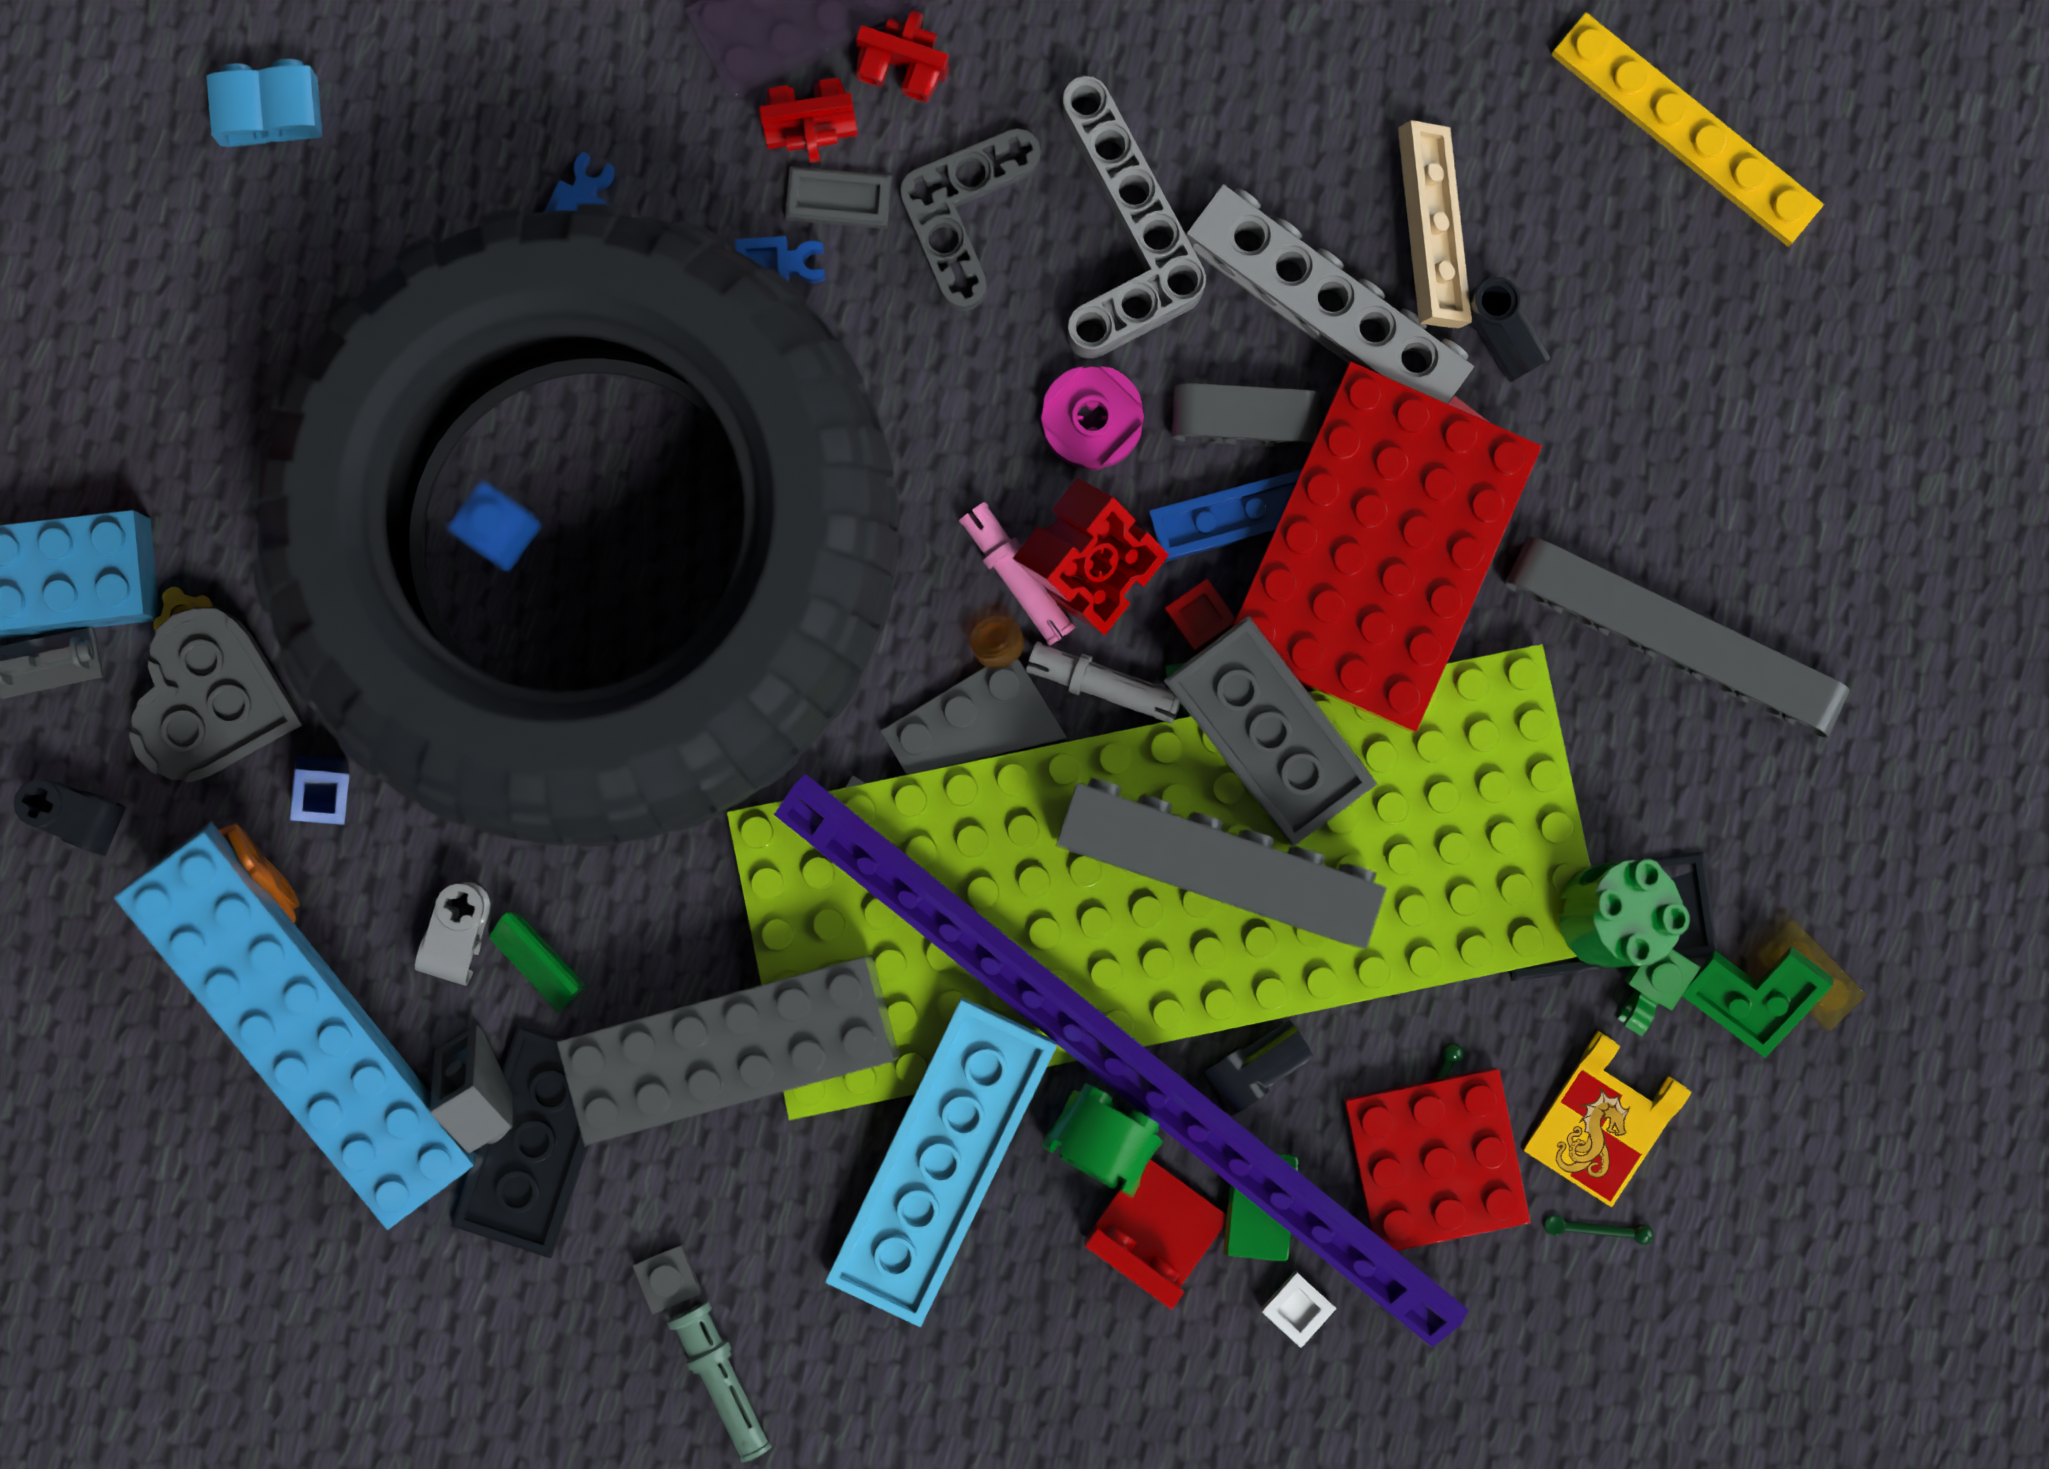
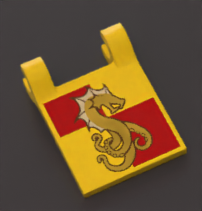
M1597 1030L1578 1065L1543 1116L1523 1151L1612 1208L1667 1123L1683 1107L1691 1091L1678 1081L1667 1076L1653 1101L1610 1075L1604 1071V1068L1614 1058L1620 1045Z

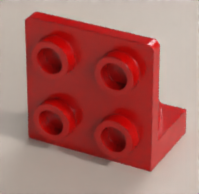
M1150 1159L1142 1174L1141 1184L1133 1198L1124 1195L1119 1190L1084 1238L1085 1247L1172 1310L1184 1294L1181 1287L1226 1224L1227 1215Z

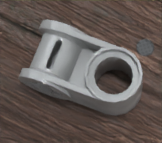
M463 882L450 885L441 891L436 900L429 927L418 950L415 962L416 971L464 986L468 985L473 971L469 970L473 954L479 955L480 941L490 913L491 902L489 895L482 886L473 882ZM467 893L469 894L467 903L475 906L474 913L463 915L460 919L458 918L459 909L452 906L453 899L464 897Z

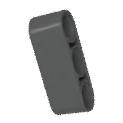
M1198 383L1179 384L1174 386L1171 438L1185 442V437H1202V443L1236 445V440L1253 441V446L1287 448V443L1304 444V449H1311L1322 425L1323 394L1295 389Z

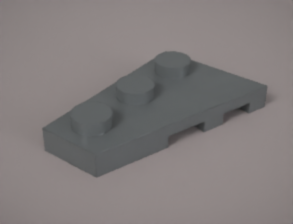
M1014 651L1009 652L881 730L882 735L907 775L963 764L1067 739Z

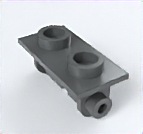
M94 627L0 646V699L104 678Z

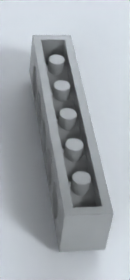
M1224 184L1186 234L1197 255L1347 364L1350 361L1448 404L1475 367L1467 361L1468 354L1464 349L1451 340L1443 339L1440 342L1425 331L1427 325L1420 324L1418 316L1404 308L1399 312L1383 300L1385 294L1372 282L1363 278L1359 281L1353 279L1342 271L1344 267L1342 262L1329 251L1319 248L1316 252L1300 240L1302 234L1292 224L1281 218L1273 221L1259 210L1261 205L1252 195L1240 188H1236L1233 192ZM1243 231L1252 232L1260 239L1261 247L1255 251H1244L1237 246L1234 236ZM1283 261L1294 262L1300 267L1302 278L1294 282L1285 281L1278 275L1276 265ZM1324 291L1337 293L1343 300L1344 308L1338 312L1324 310L1318 302V294ZM1365 321L1377 322L1385 332V339L1376 343L1367 341L1361 335L1359 325ZM1406 351L1420 353L1426 361V370L1421 373H1413L1407 370L1401 360L1402 353Z

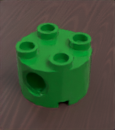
M1651 859L1625 860L1590 865L1575 873L1564 887L1561 900L1566 899L1564 905L1565 913H1559V926L1563 937L1573 953L1581 961L1590 965H1599L1601 967L1651 965L1668 955L1678 942L1679 935L1688 929L1690 922L1689 913L1682 905V900L1675 883L1660 865Z
M1085 1083L1080 1092L1076 1090L1070 1091L1062 1114L1046 1134L1041 1146L1050 1153H1054L1059 1145L1060 1149L1057 1153L1062 1155L1061 1160L1114 1190L1119 1181L1124 1182L1120 1189L1121 1192L1133 1198L1141 1184L1140 1180L1147 1163L1163 1144V1140L1157 1136L1160 1130L1158 1128L1159 1124L1131 1109L1126 1117L1112 1109L1114 1104L1111 1102L1112 1097Z

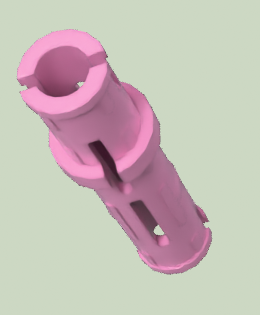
M983 502L972 509L984 528L973 513L964 515L959 520V523L965 527L986 556L983 562L988 569L994 567L1043 635L1047 645L1051 646L1062 638L1050 620H1052L1062 636L1074 630L1076 626L1070 622L1054 598L1047 593L1046 587L1036 582L1012 559L1022 545L1016 537L1010 539L988 508V504Z

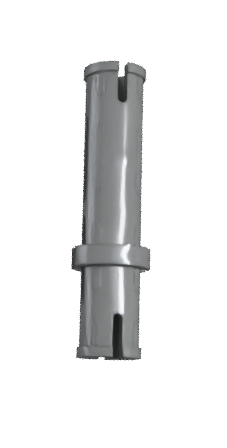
M1039 641L1035 644L1029 659L1031 664L1029 663L1027 666V673L1068 686L1069 692L1080 695L1082 691L1173 724V721L1176 719L1181 706L1179 703L1181 702L1172 690L1092 662L1093 657L1082 653L1081 657L1044 645Z

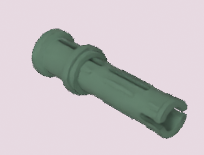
M704 1301L670 1318L666 1324L669 1330H676L689 1357L685 1363L688 1370H692L693 1374H700L717 1409V1413L734 1444L740 1462H747L762 1455L772 1446L767 1440L728 1360V1357L731 1356V1346L728 1341H722L709 1315L712 1306L709 1301Z

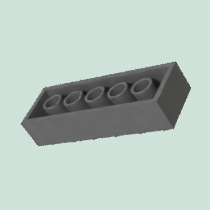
M1091 777L1087 786L1079 783L1075 786L1056 847L1353 947L1367 949L1387 888L1374 883L1377 873L1348 863L1345 865L1339 864L1338 870L1323 866L1324 855L1298 846L1289 847L1288 853L1272 849L1274 838L1251 830H1239L1238 836L1222 832L1220 830L1223 821L1201 813H1189L1187 820L1171 815L1169 813L1172 804L1143 794L1139 796L1137 803L1118 797L1121 790L1120 786Z
M872 955L557 1042L585 1146L893 1062L900 1057Z

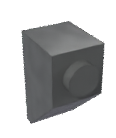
M475 1025L434 1050L429 1113L469 1154L486 1143L492 1144L500 1140L512 1128L514 1096L484 1032L478 1025Z

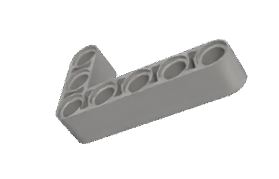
M1082 76L1070 82L1064 91L1062 110L1064 122L1145 273L1081 305L1073 311L1068 325L1067 339L1069 346L1075 354L1083 358L1093 359L1122 346L1195 307L1203 295L1206 274L1109 91L1100 80L1094 77ZM1088 97L1096 101L1099 109L1093 114L1081 115L1074 110L1072 104L1079 98ZM1106 141L1114 142L1122 148L1123 154L1117 159L1106 160L1099 156L1096 152V147ZM1128 186H1138L1144 190L1147 199L1141 204L1131 205L1124 202L1120 197V191ZM1161 230L1170 237L1171 244L1165 249L1155 250L1145 243L1143 237L1149 231ZM1178 274L1186 275L1194 282L1195 290L1187 295H1178L1169 288L1167 281L1172 276ZM1140 298L1149 305L1150 312L1143 318L1134 319L1126 315L1122 305L1128 299ZM1093 321L1102 326L1105 335L1099 341L1091 343L1082 340L1076 330L1082 323Z

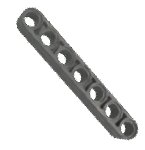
M1526 537L1505 581V586L1514 592L1518 587L1532 594L1531 600L1560 614L1564 609L1578 616L1577 622L1608 636L1609 632L1614 633L1625 639L1623 644L1652 658H1655L1656 654L1671 661L1669 666L1700 681L1702 677L1718 683L1716 689L1746 703L1751 699L1764 705V712L1791 725H1795L1797 721L1811 728L1809 733L1818 737H1829L1850 692L1846 685L1536 537Z

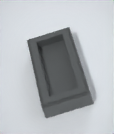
M790 167L785 218L791 221L888 229L892 176Z

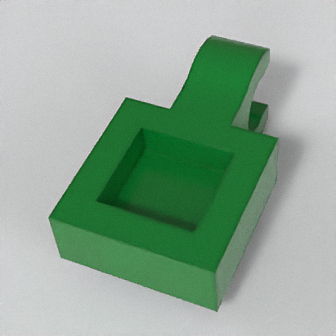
M1673 948L1666 957L1651 965L1632 966L1624 980L1635 988V991L1625 1002L1617 1019L1624 1022L1623 1025L1642 1036L1654 1019L1657 1005L1660 1003L1672 1011L1701 967Z

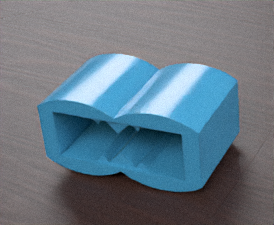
M281 59L274 61L271 64L272 67L261 70H252L250 66L245 64H228L222 66L220 72L206 75L211 136L220 146L225 147L322 137L318 78L312 68L303 65L299 60Z

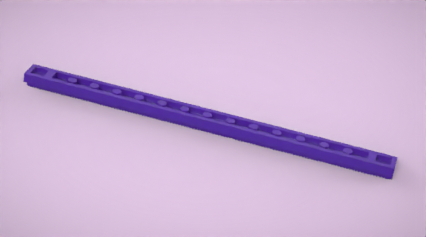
M804 774L794 784L774 815L1049 1038L1057 1041L1060 1047L1144 1115L1157 1122L1160 1128L1433 1348L1463 1323L1469 1311L1465 1306L978 914L976 910H973L971 906H968L942 885L940 881L936 880L935 877L931 876L930 873L926 872L925 869L921 868L920 865L900 851L899 848L895 847L894 844L869 826V824L848 809V807L821 787L816 781Z

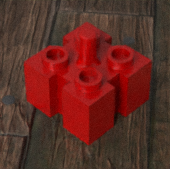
M1077 477L1052 508V511L1058 517L1057 520L1045 530L1038 526L1012 559L1036 582L1048 588L1049 591L1047 593L1068 613L1105 636L1131 604L1124 595L1135 582L1144 587L1169 554L1148 532L1134 525L1136 520L1113 496Z

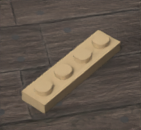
M1410 120L1398 127L1419 323L1459 329L1472 323L1451 130L1450 127Z

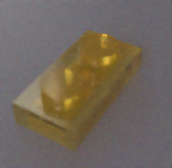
M1789 920L1753 957L1768 971L1792 946L1834 977L1833 987L1808 1012L1825 1031H1831L1867 995L1794 920Z

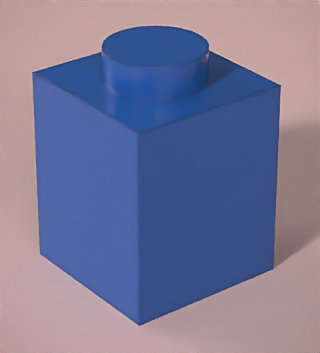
M482 482L448 529L508 571L541 524L506 497Z
M295 754L290 802L291 821L344 825L350 774L348 759Z

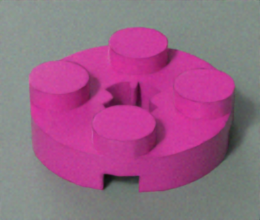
M1082 366L1065 372L1054 381L1044 398L1041 424L1048 446L1056 456L1067 464L1086 470H1100L1101 468L1110 467L1121 462L1133 451L1141 436L1144 415L1138 390L1125 375L1109 367L1083 368ZM1084 406L1090 410L1100 406L1107 414L1102 416L1101 419L1107 421V423L1099 430L1093 426L1087 430L1079 423V421H1083V416H1078L1079 411Z

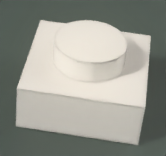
M1294 1271L1260 1310L1302 1348L1336 1308L1298 1272Z

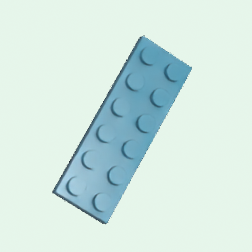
M961 996L827 1275L825 1283L914 1325L922 1326L1057 1047V1041Z

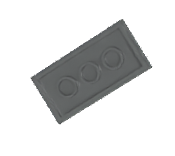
M1249 615L1164 680L1292 847L1377 785V781Z

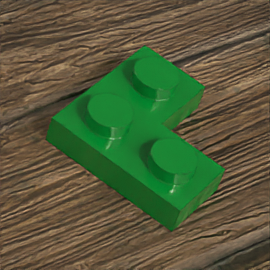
M1792 946L1758 982L1714 951L1701 966L1682 996L1766 1058L1833 987L1834 977Z

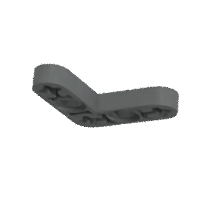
M1014 129L1006 131L915 169L907 174L902 182L901 197L905 211L942 297L949 306L956 310L967 311L974 309L981 304L987 290L985 274L956 207L1023 180L1036 171L1040 163L1041 149L1036 137L1027 130ZM1017 142L1021 149L1028 147L1031 149V152L1026 154L1025 165L1018 166L1015 160H1009L1000 164V171L1003 175L994 177L992 161L987 156V152L995 151V160H999L1009 155V145L1011 143ZM965 162H977L984 168L986 176L978 186L966 187L958 181L956 177L957 170ZM948 171L949 183L956 195L947 197V190L944 187L932 193L933 203L924 206L921 199L911 200L910 196L916 193V183L923 181L927 188H932L942 183V177L939 172ZM938 228H950L958 235V245L949 253H938L929 244L930 235ZM964 254H967L969 261H960L963 275L967 280L976 279L978 282L972 287V296L964 299L961 292L952 294L949 290L955 286V276L951 266L947 267L943 272L938 267V265L954 263Z

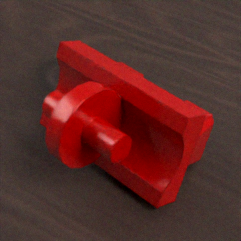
M912 10L906 23L889 18L886 23L885 33L861 25L856 38L859 53L856 71L857 79L875 87H883L890 64L906 69L907 73L901 87L902 94L908 98L927 103L936 89L938 81H946L950 69L947 66L949 54L933 49L937 34L921 29L923 13Z
M838 78L819 80L814 85L816 98L798 101L795 98L794 88L787 85L768 88L766 105L759 106L767 149L787 147V151L808 149L810 163L820 162V146L838 144L839 138L858 136L851 92L845 93L842 83Z

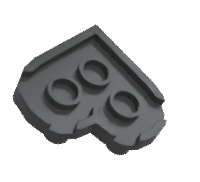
M193 607L174 614L157 628L155 632L156 635L150 644V659L148 660V669L155 686L139 699L137 707L132 714V729L129 732V738L136 757L150 772L156 775L159 773L171 780L193 782L217 773L298 728L304 721L246 627L235 616L229 614L221 607Z

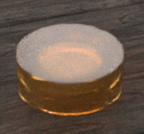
M995 615L982 620L973 629L970 636V646L976 658L982 665L989 668H1001L1013 663L1021 655L1025 644L1024 636L1018 624L1012 618L1004 615Z

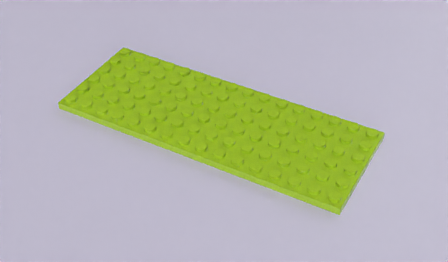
M1543 644L1446 664L1416 733L1409 732L1322 692H1308L1377 781L1376 786L1295 845L1324 855L1323 866L1338 870L1339 864L1345 865L1348 863L1377 873L1374 883L1387 887L1367 949L1353 947L1056 847L1077 783L1087 786L1089 779L1093 777L1120 786L1121 790L1118 797L1137 803L1139 796L1142 794L1172 804L1169 813L1171 815L1187 820L1189 813H1201L1223 821L1220 830L1222 832L1238 836L1239 830H1251L1274 838L1272 849L1288 853L1289 847H1292L1192 716L1176 719L1173 721V724L1162 722L828 791L1143 1047L1577 957L1567 946L1559 926V913H1565L1564 905L1566 899L1561 900L1564 887L1575 873L1590 866ZM783 801L727 812L761 984L764 985L872 955L900 1055L893 1062L783 1091L789 1120L914 1095L961 996L1048 1037L777 818L774 814ZM1057 1044L1047 1067L1077 1060Z

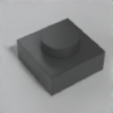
M683 1244L632 1265L652 1315L702 1293Z

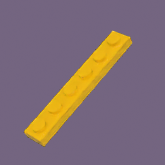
M1587 12L1552 53L1551 56L1786 246L1789 247L1823 207L1824 204Z

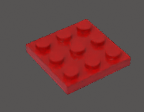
M1492 1067L1343 1098L1370 1230L1395 1251L1531 1223L1499 1068Z

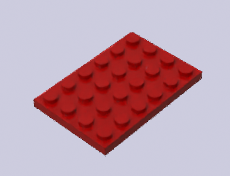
M1350 361L1233 626L1249 615L1301 684L1409 732L1416 733L1542 445Z

